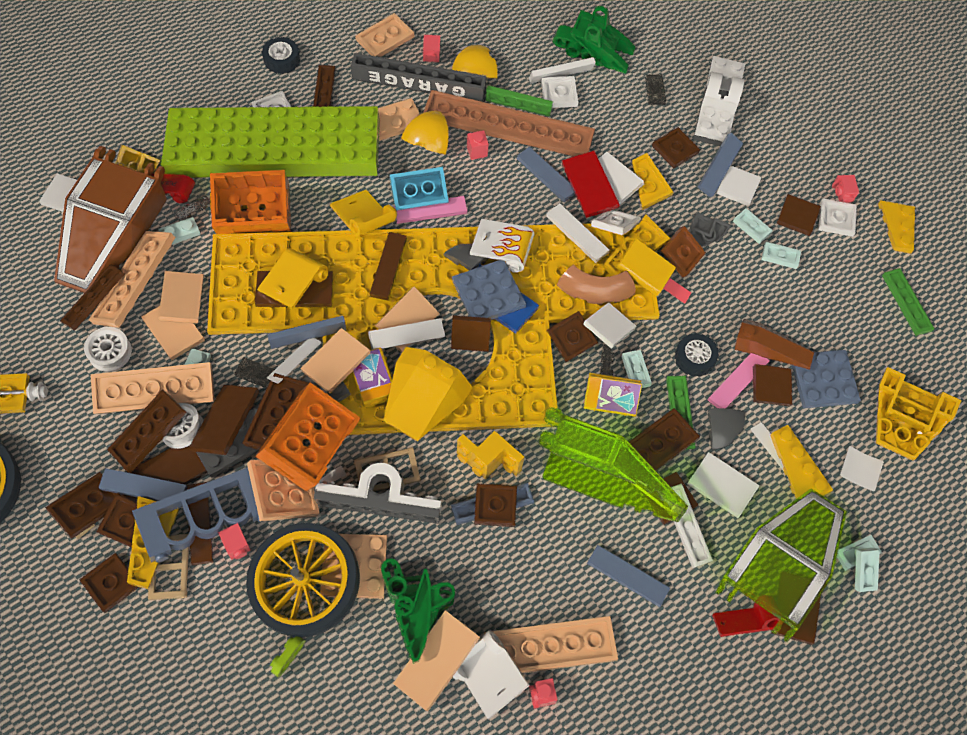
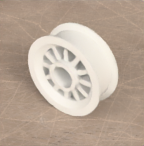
M103 327L95 330L88 336L85 341L84 352L96 369L108 372L123 367L129 361L132 347L126 335L120 329Z
M178 403L187 413L162 439L171 448L179 449L189 446L203 423V419L198 414L196 408L188 403Z

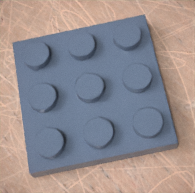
M503 260L452 276V282L468 315L471 317L491 318L492 320L526 308V303Z
M846 350L814 352L810 370L792 365L803 409L858 404L861 401Z

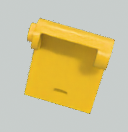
M367 190L330 203V207L357 237L396 221L397 211L394 207L388 204L382 208Z
M288 248L257 290L293 309L313 280L320 283L327 278L328 268L326 265L292 248Z

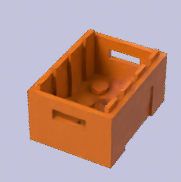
M285 170L210 173L212 228L216 234L291 232L290 189ZM265 205L266 209L262 211L259 207ZM242 206L248 207L246 211H241Z
M310 382L300 391L255 457L303 490L308 491L318 484L328 469L326 466L344 439L351 434L360 417ZM314 423H320L321 428L319 430L315 429ZM304 439L309 440V446L303 445Z

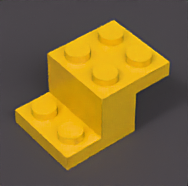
M493 431L478 447L464 434L457 439L458 459L464 464H469L472 467V471L478 477L482 476L486 480L501 464H503V468L508 473H513L515 476L522 471L524 456L496 431Z

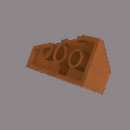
M743 319L734 349L809 370L814 356L813 351L763 323Z

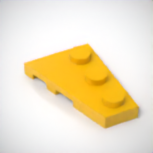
M648 153L632 160L633 172L644 181V185L638 189L642 210L673 196L672 189Z
M880 200L878 206L879 209H882V218L884 223L887 224L889 230L887 233L893 250L911 254L914 251L915 207Z

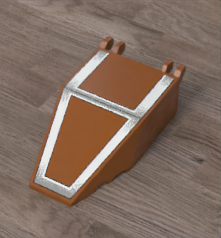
M99 146L94 151L92 159L65 198L54 278L55 283L85 293L110 264L120 268L119 265L129 258L145 231L150 229L166 203L167 198L161 185L165 174L164 167L158 166L153 177L151 175L155 169L154 163H148L144 173L112 163L116 155V151L113 149L106 153V148Z

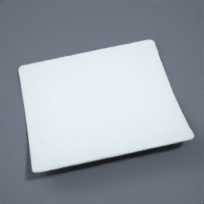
M849 446L840 475L861 487L875 491L884 462Z

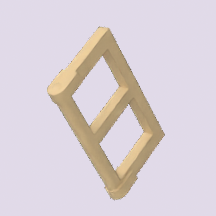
M413 447L404 450L354 460L358 481L360 480L361 472L363 473L361 465L381 460L383 463L388 464V459L408 455L413 477L403 479V483L407 485L420 482L414 454L415 450ZM387 482L375 485L373 491L389 489L391 484Z
M189 534L169 536V539L173 541H180L185 539ZM189 547L182 550V563L158 565L148 590V600L187 598ZM181 569L180 591L155 592L157 571Z

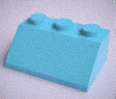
M443 167L390 174L389 179L396 210L449 203Z

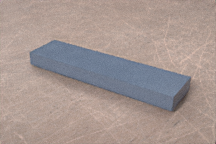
M732 133L727 134L697 186L708 197L714 196L743 144Z
M531 147L517 155V160L563 202H566L575 195L571 184Z
M339 316L270 333L267 336L271 349L306 341L307 339L334 334L341 328L346 331L344 317Z
M105 468L99 489L159 501L186 491L187 486Z
M529 484L517 486L516 508L534 504ZM476 498L451 505L456 525L474 521Z
M599 545L596 546L587 562L591 567L658 607L662 605L670 590V587Z

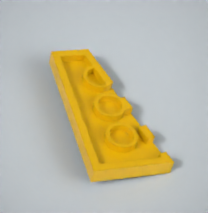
M647 214L604 263L603 268L611 276L623 273L616 266L636 238L654 252L666 245L670 240V237Z
M789 425L771 433L772 442L778 457L783 463L785 476H788L791 484L790 489L792 494H795L797 502L810 492L824 497L833 491Z
M138 496L137 509L157 501ZM179 508L158 516L167 538H169ZM135 521L127 583L149 590L159 562L150 561Z

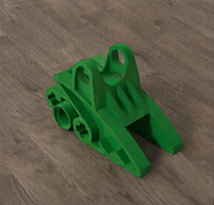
M596 6L593 14L580 10L575 25L573 27L560 25L553 38L554 45L566 49V54L569 57L577 58L579 55H581L582 59L593 57L596 62L595 65L604 66L612 70L615 69L625 74L629 65L615 50L632 56L635 51L633 43L619 30L610 25L609 11L603 6ZM597 11H602L605 15H599Z
M387 559L381 566L382 578L389 599L395 604L396 621L404 639L407 653H409V659L415 664L421 659L428 634L432 630L437 617L453 606L455 588L448 582L431 586L427 569H424L422 575L404 577L398 561ZM389 567L394 570V577L392 578L388 571ZM420 581V584L407 585V582ZM443 587H449L451 591L440 589ZM395 589L402 590L400 592H394ZM447 594L450 597L443 598L441 595Z

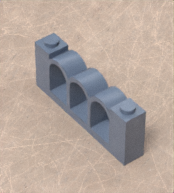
M248 467L132 511L150 561H156V563L168 559V556L172 554L171 549L178 551L189 547L195 540V536L202 539L214 538L219 535L218 532L222 531L223 525L230 527L238 523L242 527L250 518L252 522L257 520L258 522H263L259 519ZM238 486L247 511L240 518L234 519L224 514L216 494ZM210 496L219 521L215 527L204 530L197 527L194 523L188 504ZM182 507L191 528L190 533L183 540L173 541L167 538L158 516Z

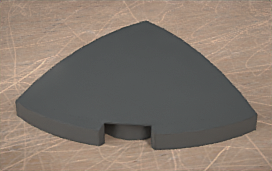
M696 212L693 216L689 232L699 245L703 247L722 239L728 232L731 224L717 218L711 219Z
M459 244L444 253V256L457 266L461 264L469 271L477 268L481 263L484 264L489 259L470 255L472 244Z
M709 408L711 449H722L734 442V438L742 432L744 427V411Z

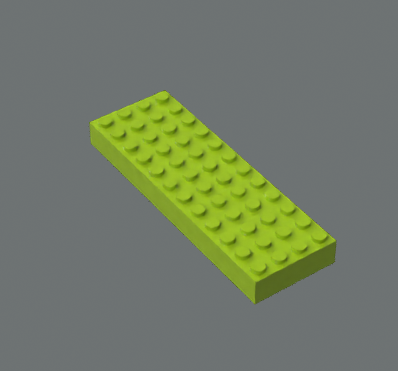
M378 106L169 108L161 166L164 167L165 174H181L191 178L210 177V173L285 170L287 177L378 176L380 123Z

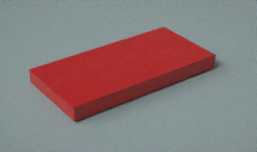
M595 151L562 160L564 171L586 218L619 208L620 204Z

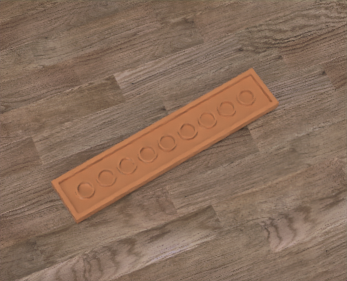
M431 90L424 112L440 111L445 116L447 125L470 132L484 130L487 136L570 156L589 152L595 131L594 128Z

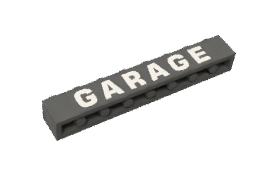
M354 53L351 62L352 79L427 93H431V90L483 102L486 90V76L360 53Z

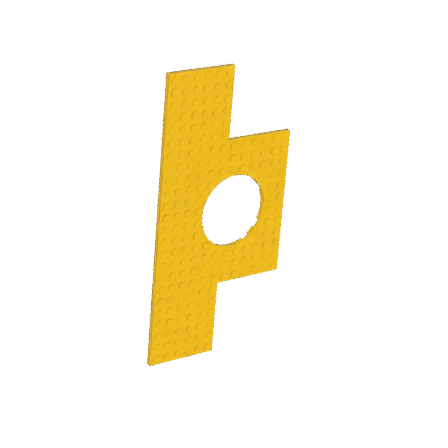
M592 223L582 224L609 249V253L595 263L556 225H521L531 228L534 231V237L523 271H510L519 291L537 303L539 308L516 334L496 319L491 320L490 328L493 334L494 348L488 367L471 383L472 389L464 403L437 424L430 432L558 426L559 418L551 337L546 330L550 328L549 323H559L578 311L586 320L608 302L592 304L578 297L575 299L562 291L557 286V283L563 273L573 264L589 275L611 277L603 268L604 263L620 247L633 229L624 235L592 227ZM478 227L380 229L370 231L358 237L351 230L213 234L207 332L209 335L274 333L343 316L346 332L369 350H372L368 332L379 330L375 325L412 287H415L423 296L441 294L461 299L452 282V276L469 270L461 264L457 266L445 257L444 253L459 244H473ZM392 232L406 235L407 240L387 301L370 297V291L388 233ZM292 248L326 265L328 271H333L332 307H294L293 309L290 307H256L257 271H271L284 251ZM489 258L484 264L481 263V265L484 266L498 260ZM634 280L635 295L617 303L609 302L629 320L658 319L660 316L657 296L647 291V289ZM336 333L323 336V346H324ZM351 372L343 380L351 395L339 402L360 417L359 422L350 435L402 433L383 421L387 401L367 408L363 407Z

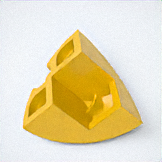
M470 45L464 48L457 55L452 66V70L484 75L486 79H498L496 60L490 56V50L483 45Z
M440 111L424 112L407 125L401 139L410 144L424 147L426 150L446 155L449 137L446 118Z
M121 144L115 164L144 173L148 163H154L156 169L160 160Z

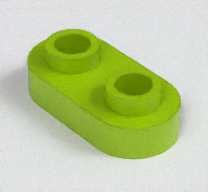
M296 636L290 637L287 640L283 653L280 656L277 655L270 664L272 667L271 673L279 678L286 671L304 646L305 640Z

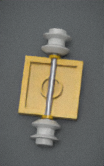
M27 373L0 375V414L25 413L27 397L31 402L36 397L43 401L44 397H47L48 394L47 386L43 382H39L37 386L33 382L29 383L30 376Z

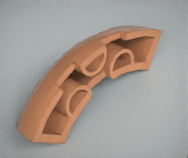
M574 264L563 273L557 283V286L566 294L575 299L578 297L586 300L587 303L592 304L617 303L635 295L636 289L627 271L611 277H597L581 271Z

